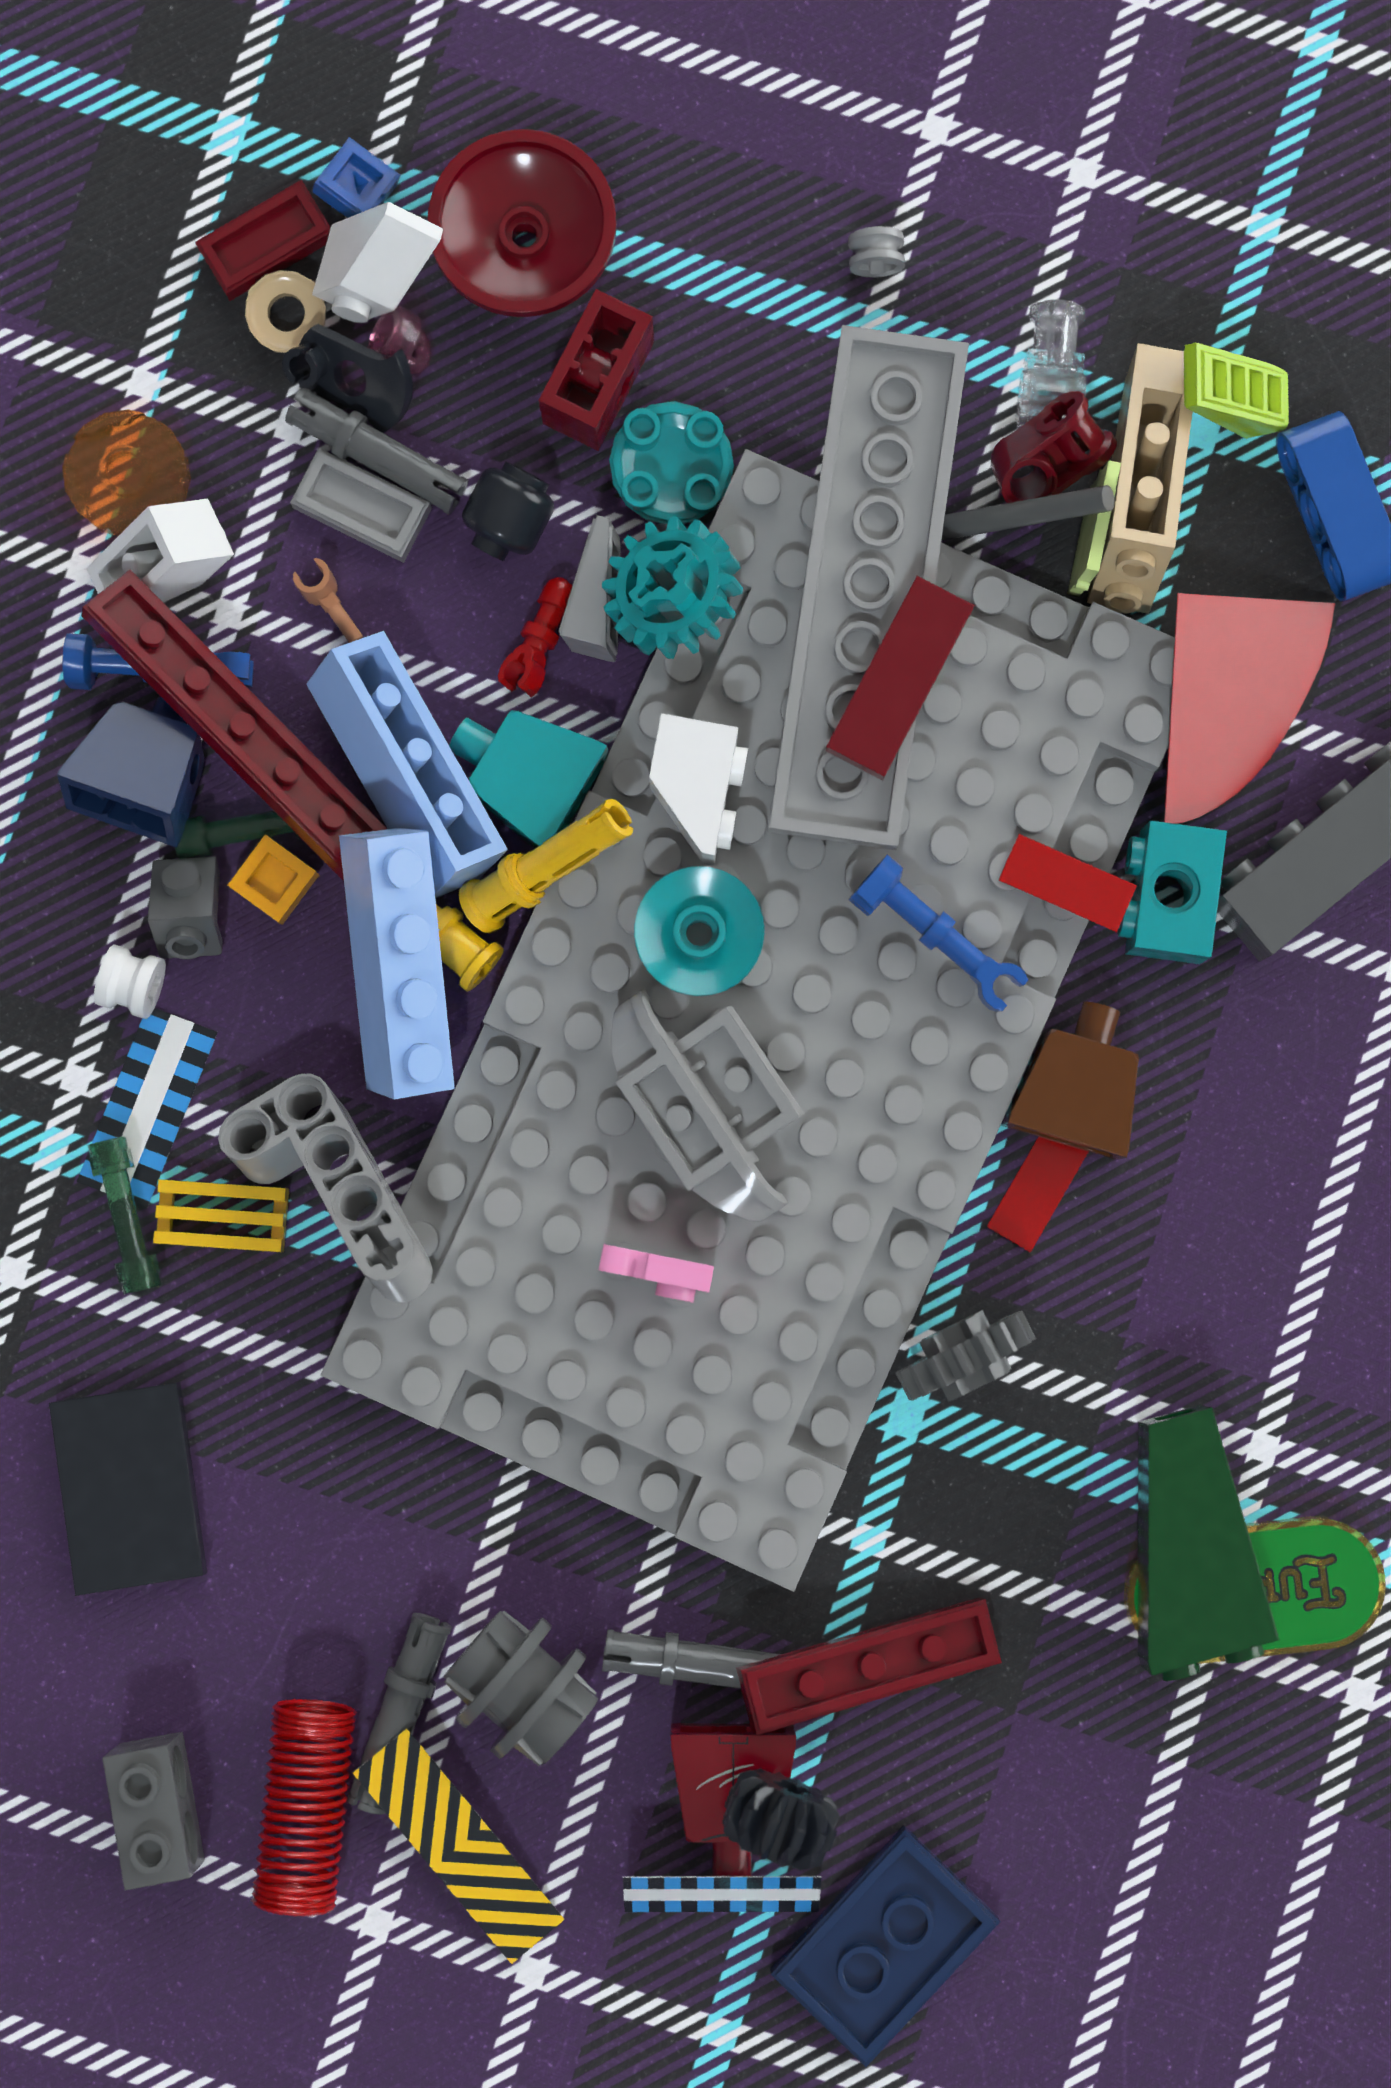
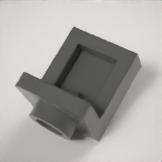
M216 856L153 860L148 923L160 957L194 959L199 956H214L222 953L223 940L217 923L220 870Z

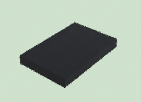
M181 1382L49 1403L75 1596L207 1574Z

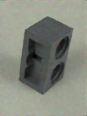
M183 1731L119 1743L102 1759L124 1890L191 1878L205 1861Z

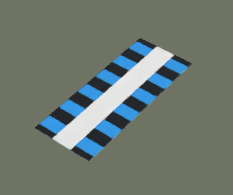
M154 1008L147 1019L142 1018L76 1182L140 1207L148 1208L218 1032Z
M821 1876L623 1877L625 1912H819Z

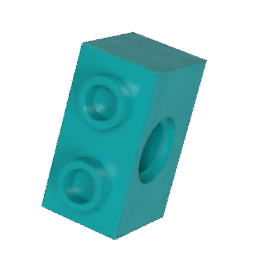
M1150 820L1140 830L1139 837H1130L1125 860V874L1135 875L1134 884L1137 887L1117 931L1118 937L1127 938L1125 954L1201 964L1212 957L1227 835L1226 830ZM1169 877L1180 884L1184 894L1180 907L1170 908L1159 902L1154 891L1157 878Z

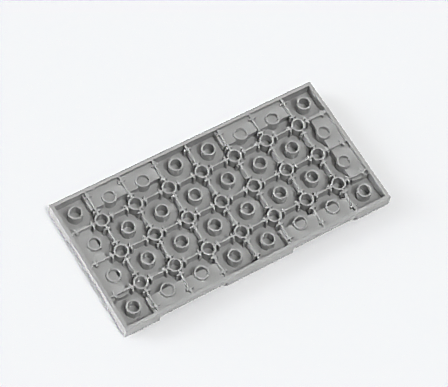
M745 449L709 527L711 534L717 531L730 547L728 551L732 553L741 567L732 576L743 587V594L728 597L727 602L737 614L734 619L718 618L715 625L718 627L721 637L717 640L709 637L706 633L699 636V652L695 654L682 643L678 644L674 659H667L657 648L592 791H588L575 821L580 820L607 799H614L627 810L632 820L629 826L633 828V832L629 837L605 849L598 856L567 876L560 878L544 890L545 895L540 899L541 903L535 906L484 1017L483 1029L401 1205V1209L430 1259L433 1269L431 1282L422 1295L405 1303L386 1299L372 1282L365 1277L320 1376L436 1429H445L674 1534L675 1538L794 1592L846 1476V1468L949 1235L953 1234L1053 1008L1057 991L1089 921L999 881L1000 875L1019 834L1105 872H1111L1153 774L1159 768L1169 745L1175 637L1095 602H1092L1090 607H1086L941 543L935 585L975 606L916 717L897 850L768 832L819 481ZM661 713L738 727L737 746L748 748L742 787L729 785L725 805L726 810L737 811L730 850L717 848L715 865L700 861L650 789L649 775ZM887 854L903 867L900 882L938 915L944 911L956 921L953 928L983 954L989 956L997 963H1012L1025 971L1029 980L1021 987L1014 984L1006 976H998L993 983L994 993L1007 1005L1003 1011H992L983 1005L978 996L977 984L969 975L936 946L930 951L918 940L922 934L882 901L871 915L867 916L848 900ZM686 867H713L735 876L753 893L759 903L764 919V943L754 968L736 986L711 996L683 995L660 984L644 967L635 944V917L645 894L662 877ZM695 923L687 931L688 940L697 946L707 944L712 937L711 929L704 923ZM643 988L651 998V1008L665 1032L673 1031L678 1040L725 1007L732 1005L805 1113L752 1149L759 1159L755 1165L773 1189L781 1192L788 1202L787 1205L765 1220L756 1222L735 1216L713 1206L694 1191H688L615 1083L618 1077L611 1047L614 1011L619 1005ZM606 1244L714 1266L710 1291L696 1290L694 1303L655 1295L657 1282L600 1271L599 1265L603 1245ZM390 1245L382 1249V1251L394 1268L398 1264L395 1255L397 1252Z

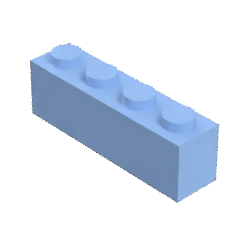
M382 631L331 649L306 685L387 829L405 828L428 831L435 898L461 888L469 880H479L508 849L385 632Z
M394 828L339 835L366 1089L392 1099L455 1089L429 833L422 830Z

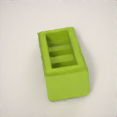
M1200 343L1185 345L1184 406L1245 439L1285 430L1289 424L1288 374L1283 369L1267 362Z

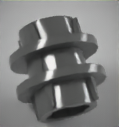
M499 1611L444 1675L446 1685L465 1703V1706L455 1719L458 1723L466 1728L483 1712L503 1730L490 1749L495 1756L501 1759L515 1747L538 1766L544 1765L556 1754L585 1720L598 1701L596 1692L577 1673L586 1659L584 1653L576 1647L559 1663L539 1646L552 1627L543 1617L528 1630L505 1611Z

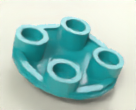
M675 401L651 404L645 408H637L630 412L625 418L624 425L614 438L609 459L613 485L625 505L645 520L668 524L671 516H677L685 524L691 523L695 519L698 520L713 511L726 493L734 468L730 441L724 433L723 424L720 419L712 412L702 411L698 407Z

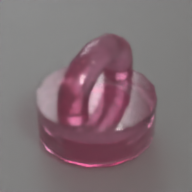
M398 305L394 311L383 314L378 319L369 338L368 348L384 355H392L403 349L410 365L411 374H419L424 371L431 359L430 341L425 331L421 328V318L417 314ZM414 349H416L415 358L411 357Z

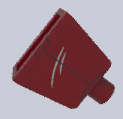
M671 1723V1749L686 1840L689 1842H713V1877L752 1876V1852L741 1850L736 1842L730 1841L723 1832L724 1825L722 1821L726 1811L724 1805L730 1788L735 1786L740 1772L763 1769L770 1773L780 1772L786 1777H791L796 1748L794 1725L756 1735L752 1733L750 1724Z

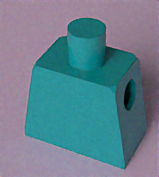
M511 710L507 714L496 734L468 717L465 718L457 728L449 744L454 754L476 766L469 778V782L483 807L534 849L571 824L588 791L591 790L609 754L607 745L598 740L515 710Z

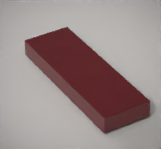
M916 576L830 738L825 751L883 781L975 605Z

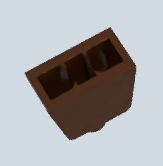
M1084 1001L1074 1034L1056 1029L1047 1031L1042 1037L1016 1090L1001 1126L1115 1160L1127 1158L1130 1147L1139 1057L1137 1053L1111 1046L1120 1011L1102 1004Z

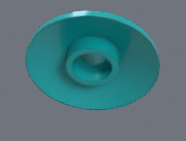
M686 867L662 877L645 894L635 917V944L644 967L660 984L683 995L711 996L736 986L754 968L764 943V919L759 903L753 893L735 876L713 867ZM704 923L709 926L712 931L710 941L702 946L692 944L687 938V931L691 925Z

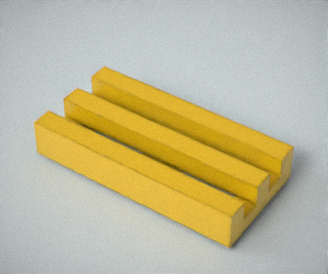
M158 1179L157 1192H160L159 1205H156L155 1218H158L157 1231H154L153 1243L284 1252L289 1189ZM175 1194L273 1200L274 1206L273 1213L179 1207L174 1206ZM173 1219L267 1225L272 1226L270 1239L172 1232Z

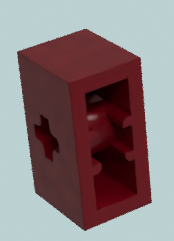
M595 289L538 400L543 424L599 451L654 344L653 316Z

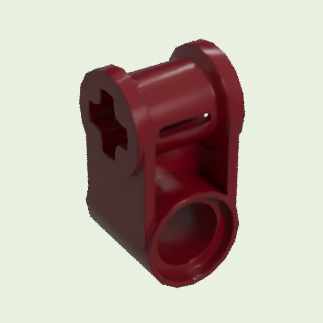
M1079 390L1063 393L1053 399L1038 415L1012 434L1002 438L994 447L991 454V469L1006 503L1060 494L1083 476L1098 470L1114 454L1117 447V439L1109 430L1101 429L1087 411L1089 407L1087 398ZM1073 431H1076V432L1078 433L1079 437H1077V436L1073 433ZM1028 465L1036 466L1029 475L1023 478H1012V475L1019 468Z

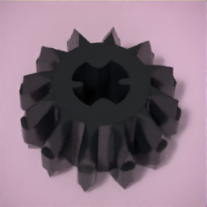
M763 1769L740 1772L735 1786L730 1788L724 1805L726 1811L722 1824L724 1825L723 1832L728 1839L736 1842L741 1850L754 1853L759 1856L760 1860L775 1862L782 1868L792 1866L801 1871L822 1866L825 1855L831 1851L838 1832L835 1828L840 1815L833 1800L822 1795L818 1788L810 1787L802 1783L800 1779L786 1777L780 1772L774 1774Z

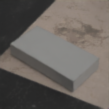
M318 448L290 502L293 509L403 563L432 510L430 502Z

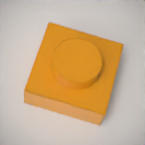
M264 835L227 886L283 925L319 877V874L270 837Z

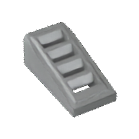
M597 515L596 519L593 518L559 633L572 652L615 662L616 655L618 654V632L614 627L617 623L604 610L603 606L613 599L602 588V581L617 578L618 572L608 561L611 556L620 557V537L609 518Z

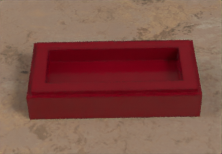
M300 180L197 240L195 244L229 301H232L249 291L265 275L280 270L283 271L324 247L327 243L331 227L306 186Z

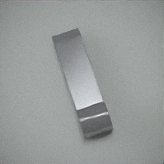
M313 1074L293 1076L235 1110L224 1120L218 1136L220 1148L249 1180L257 1184H270L284 1178L302 1166L305 1167L358 1268L386 1299L393 1302L406 1303L417 1299L427 1290L433 1271L429 1257L347 1109L320 1077ZM321 1105L319 1111L313 1117L303 1120L312 1108ZM266 1138L259 1149L249 1153L251 1147L257 1141ZM349 1154L346 1161L340 1167L330 1170L332 1163L338 1157ZM377 1204L374 1212L368 1218L357 1221L359 1213L366 1206ZM390 1245L397 1252L395 1255L398 1264L394 1268L382 1251V1249Z

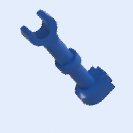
M66 634L63 646L62 668L64 681L70 689L91 690L96 682L95 678L98 673L140 676L114 649L97 648L90 635ZM214 653L246 687L253 686L254 661H250L251 655L249 653Z
M887 854L848 900L867 916L871 915L882 901L922 934L918 940L930 951L936 946L969 975L977 984L978 996L983 1005L992 1011H1003L1007 1005L994 993L993 983L998 976H1006L1014 984L1021 987L1029 980L1025 971L1012 963H997L989 956L983 954L953 928V925L956 923L953 918L944 911L938 915L900 882L903 867Z

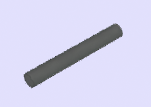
M1105 485L945 514L941 540L1109 512L1114 508V494L1110 486Z

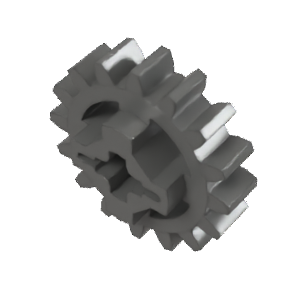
M983 1310L922 1339L919 1343L926 1356L903 1367L896 1372V1375L909 1401L928 1395L939 1388L943 1389L948 1401H952L1009 1373L1012 1368L1006 1356L1030 1344L1036 1337L1023 1311H1018L989 1324Z

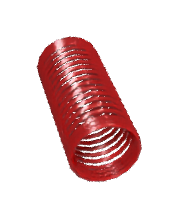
M308 1699L278 1701L272 1707L275 1710L272 1713L274 1717L271 1719L274 1725L270 1729L276 1734L269 1741L275 1746L267 1752L274 1758H271L266 1764L273 1770L265 1774L266 1778L271 1782L264 1786V1789L269 1793L262 1798L267 1806L261 1810L266 1817L261 1820L260 1824L265 1829L258 1834L264 1841L257 1846L262 1853L255 1859L261 1865L254 1870L259 1877L253 1881L254 1885L252 1887L254 1891L251 1893L253 1895L251 1901L257 1908L279 1915H323L331 1912L336 1906L334 1902L337 1899L336 1894L338 1891L335 1887L339 1881L335 1876L340 1871L336 1864L341 1859L337 1852L343 1846L339 1842L344 1835L340 1828L345 1823L342 1819L346 1812L343 1804L348 1799L344 1792L349 1788L345 1781L349 1778L350 1773L346 1769L351 1765V1761L347 1757L353 1752L349 1747L354 1741L350 1733L356 1728L354 1725L356 1718L354 1716L357 1712L350 1706L330 1701ZM344 1737L347 1740L341 1742L331 1738ZM282 1740L312 1741L324 1744L295 1743ZM344 1749L346 1752L340 1754L331 1750ZM281 1752H305L324 1756L294 1755ZM339 1760L345 1762V1764L342 1765L331 1763L332 1761ZM279 1763L307 1764L322 1768L292 1767L280 1765ZM340 1772L344 1775L341 1777H337L331 1775L330 1773ZM276 1775L308 1776L320 1778V1780L291 1779ZM339 1784L342 1785V1788L336 1789L329 1785ZM274 1787H300V1788H309V1789H315V1790H320V1791H319V1792L290 1791V1790L277 1789V1788H274ZM339 1796L341 1799L336 1801L327 1797ZM284 1798H289V1799H303V1800H309V1801H316V1802H320V1803H318V1804L288 1803V1802L276 1801V1800H273V1799H284ZM338 1808L340 1811L335 1813L327 1809ZM292 1810L316 1813L320 1815L299 1816L280 1814L271 1811ZM337 1820L339 1822L334 1825L327 1821ZM295 1822L311 1824L320 1827L297 1828L278 1826L270 1823ZM333 1831L337 1833L336 1836H331V1835H329V1834H326V1833H330V1832H333ZM269 1834H298L320 1839H283L269 1836ZM332 1843L336 1845L334 1848L326 1846ZM267 1846H298L319 1851H282L267 1848ZM331 1855L335 1857L333 1860L325 1858ZM265 1858H296L312 1860L319 1863L298 1864L273 1862L266 1860ZM332 1867L333 1871L329 1872L324 1869ZM281 1869L293 1871H306L319 1875L298 1876L287 1874H272L265 1872L263 1870ZM331 1879L332 1883L329 1884L324 1882V1880Z

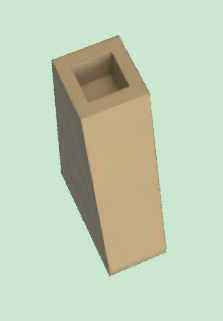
M1138 343L1125 379L1115 436L1117 447L1111 461L1121 463L1114 496V508L1111 511L1100 569L1090 582L1087 603L1092 604V602H1095L1118 613H1132L1136 611L1149 614L1175 550L1193 411L1184 406V351Z

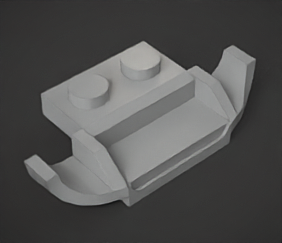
M643 988L619 1005L614 1011L611 1047L618 1077L615 1083L688 1191H694L713 1206L735 1216L756 1222L765 1220L787 1205L788 1202L783 1194L773 1189L755 1165L759 1159L752 1149L805 1113L732 1005L725 1007L678 1040L673 1031L665 1032L651 1008V998Z

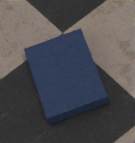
M903 1825L770 1968L771 1975L867 2067L1000 1923V1920L979 1897Z

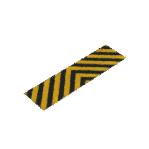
M407 1728L353 1772L354 1776L511 1964L565 1920Z

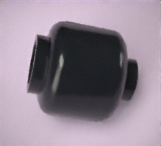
M505 461L502 469L488 468L484 470L462 513L465 525L476 533L471 544L502 561H505L509 551L520 555L532 553L554 511V502L546 494L550 484Z

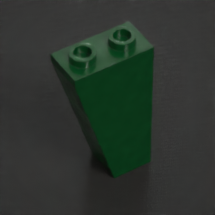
M1197 1405L1139 1421L1138 1657L1141 1667L1151 1676L1161 1673L1163 1681H1174L1201 1672L1199 1662L1224 1656L1226 1663H1239L1262 1656L1264 1654L1262 1645L1278 1641L1279 1636L1212 1407Z

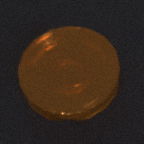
M133 410L108 412L83 425L75 435V442L70 448L69 455L66 453L62 467L65 492L82 518L101 532L119 536L148 506L185 502L191 481L188 456L173 431L161 421L158 422L154 418L145 416L144 413Z

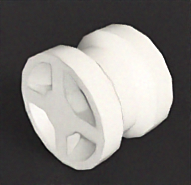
M113 944L105 954L97 975L94 989L95 1004L106 1008H112L117 1004L128 1007L132 1015L147 1019L153 1012L161 993L166 969L165 960L152 955L144 959L133 957L129 949Z

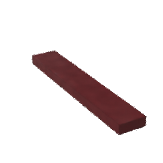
M131 569L85 604L82 608L81 616L344 881L339 835L386 830L387 828Z

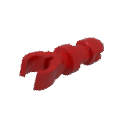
M554 577L547 581L537 600L541 605L533 622L526 621L521 631V636L525 638L523 644L516 647L513 653L506 657L499 669L498 681L511 692L517 689L516 684H518V687L532 698L543 684L545 678L544 668L546 665L545 654L547 650H554L559 641V636L555 632L564 615L573 586L563 577Z

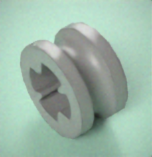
M876 226L863 228L851 233L848 237V246L851 251L856 253L849 260L851 273L857 276L876 278L893 275L902 271L905 267V257L902 253L898 252V249L904 245L903 232L892 227Z

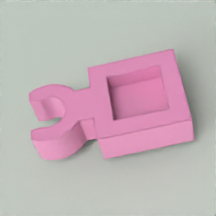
M604 1244L599 1270L657 1282L655 1295L694 1303L696 1290L710 1291L714 1266Z

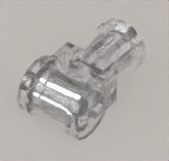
M1045 300L1034 303L1030 307L1029 318L1031 322L1035 323L1033 349H1028L1020 375L1016 404V427H1021L1038 415L1053 399L1063 393L1079 390L1086 397L1085 353L1076 352L1078 326L1085 322L1086 310L1083 306L1067 300ZM1055 333L1057 335L1056 347L1054 346Z

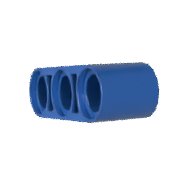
M1337 411L1278 433L1276 448L1282 470L1333 594L1342 602L1391 584V522L1347 417L1344 413Z

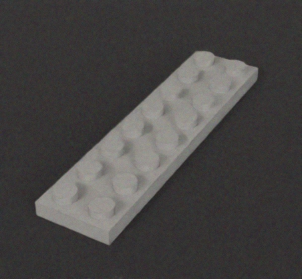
M842 325L768 832L897 850L916 719L883 781L825 750L916 576L935 584L969 343Z

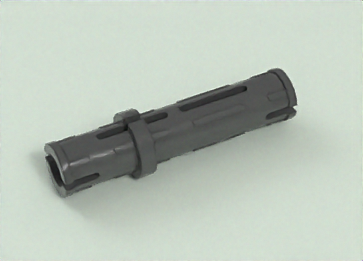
M301 388L293 399L316 414L312 417L290 404L285 417L287 424L296 426L332 446V454L342 460H347L351 457L442 509L447 515L453 513L459 502L453 496L438 489V486L442 485L463 497L468 485L467 478L458 476L383 432L367 424L368 418L356 410L348 414L312 393L308 388Z
M422 1613L412 1614L406 1639L394 1668L388 1667L384 1682L388 1687L360 1766L406 1728L413 1735L424 1701L427 1697H433L437 1686L433 1676L447 1637L452 1629L450 1624L441 1622L439 1625L440 1619ZM355 1778L351 1790L348 1792L347 1802L353 1806L357 1805L358 1800H360L358 1809L372 1814H385L384 1810L359 1780Z
M607 1629L602 1671L659 1677V1684L672 1686L673 1680L741 1689L736 1670L737 1667L782 1654L679 1640V1633L666 1632L665 1637L661 1638Z

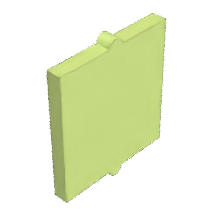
M1109 460L1105 467L1099 470L1098 477L1090 488L1108 485L1115 496L1121 463ZM1111 511L1083 516L1067 594L1080 597L1084 590L1088 591L1090 582L1099 572Z

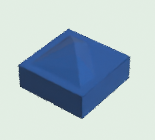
M349 137L315 181L312 192L349 218L383 204L397 186L401 175Z

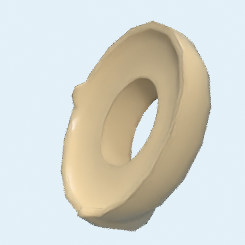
M280 270L265 275L249 289L246 299L245 317L250 332L261 345L274 352L286 353L291 348L299 346L304 334L316 324L325 326L326 306L324 300L312 295L315 281L297 272ZM284 296H291L300 300L305 310L302 324L297 329L289 332L276 329L270 319V309L273 303Z

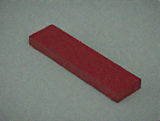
M975 1598L740 1666L736 1670L752 1733L759 1735L1002 1662L986 1599Z

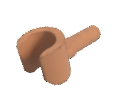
M313 559L323 574L322 581L314 587L305 586L297 573H293V581L303 598L310 604L321 605L349 643L363 638L357 626L342 607L341 601L336 595V579L323 560Z

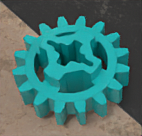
M671 516L667 529L663 532H660L650 521L645 524L646 538L638 542L629 535L624 539V543L630 551L625 558L610 557L608 562L618 572L617 578L602 581V588L613 599L603 606L604 610L617 623L614 627L616 631L628 643L633 641L646 655H650L657 646L667 659H674L678 644L682 643L695 654L699 652L698 637L706 633L715 640L721 637L720 631L715 625L719 617L725 619L735 618L737 613L727 602L728 597L743 594V587L732 576L741 569L740 564L732 553L728 551L730 547L717 531L711 534L700 520L695 519L687 529L677 516Z

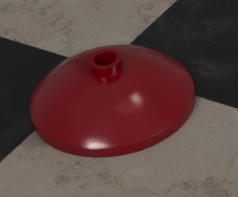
M530 129L501 131L470 144L459 152L443 170L433 189L429 203L428 222L443 228L440 242L434 249L433 255L444 277L460 295L482 309L505 316H539L557 311L575 302L600 278L610 260L615 244V203L609 184L602 171L575 144L562 137L543 131ZM521 233H531L536 237L535 242L528 247H520L515 244L514 240Z

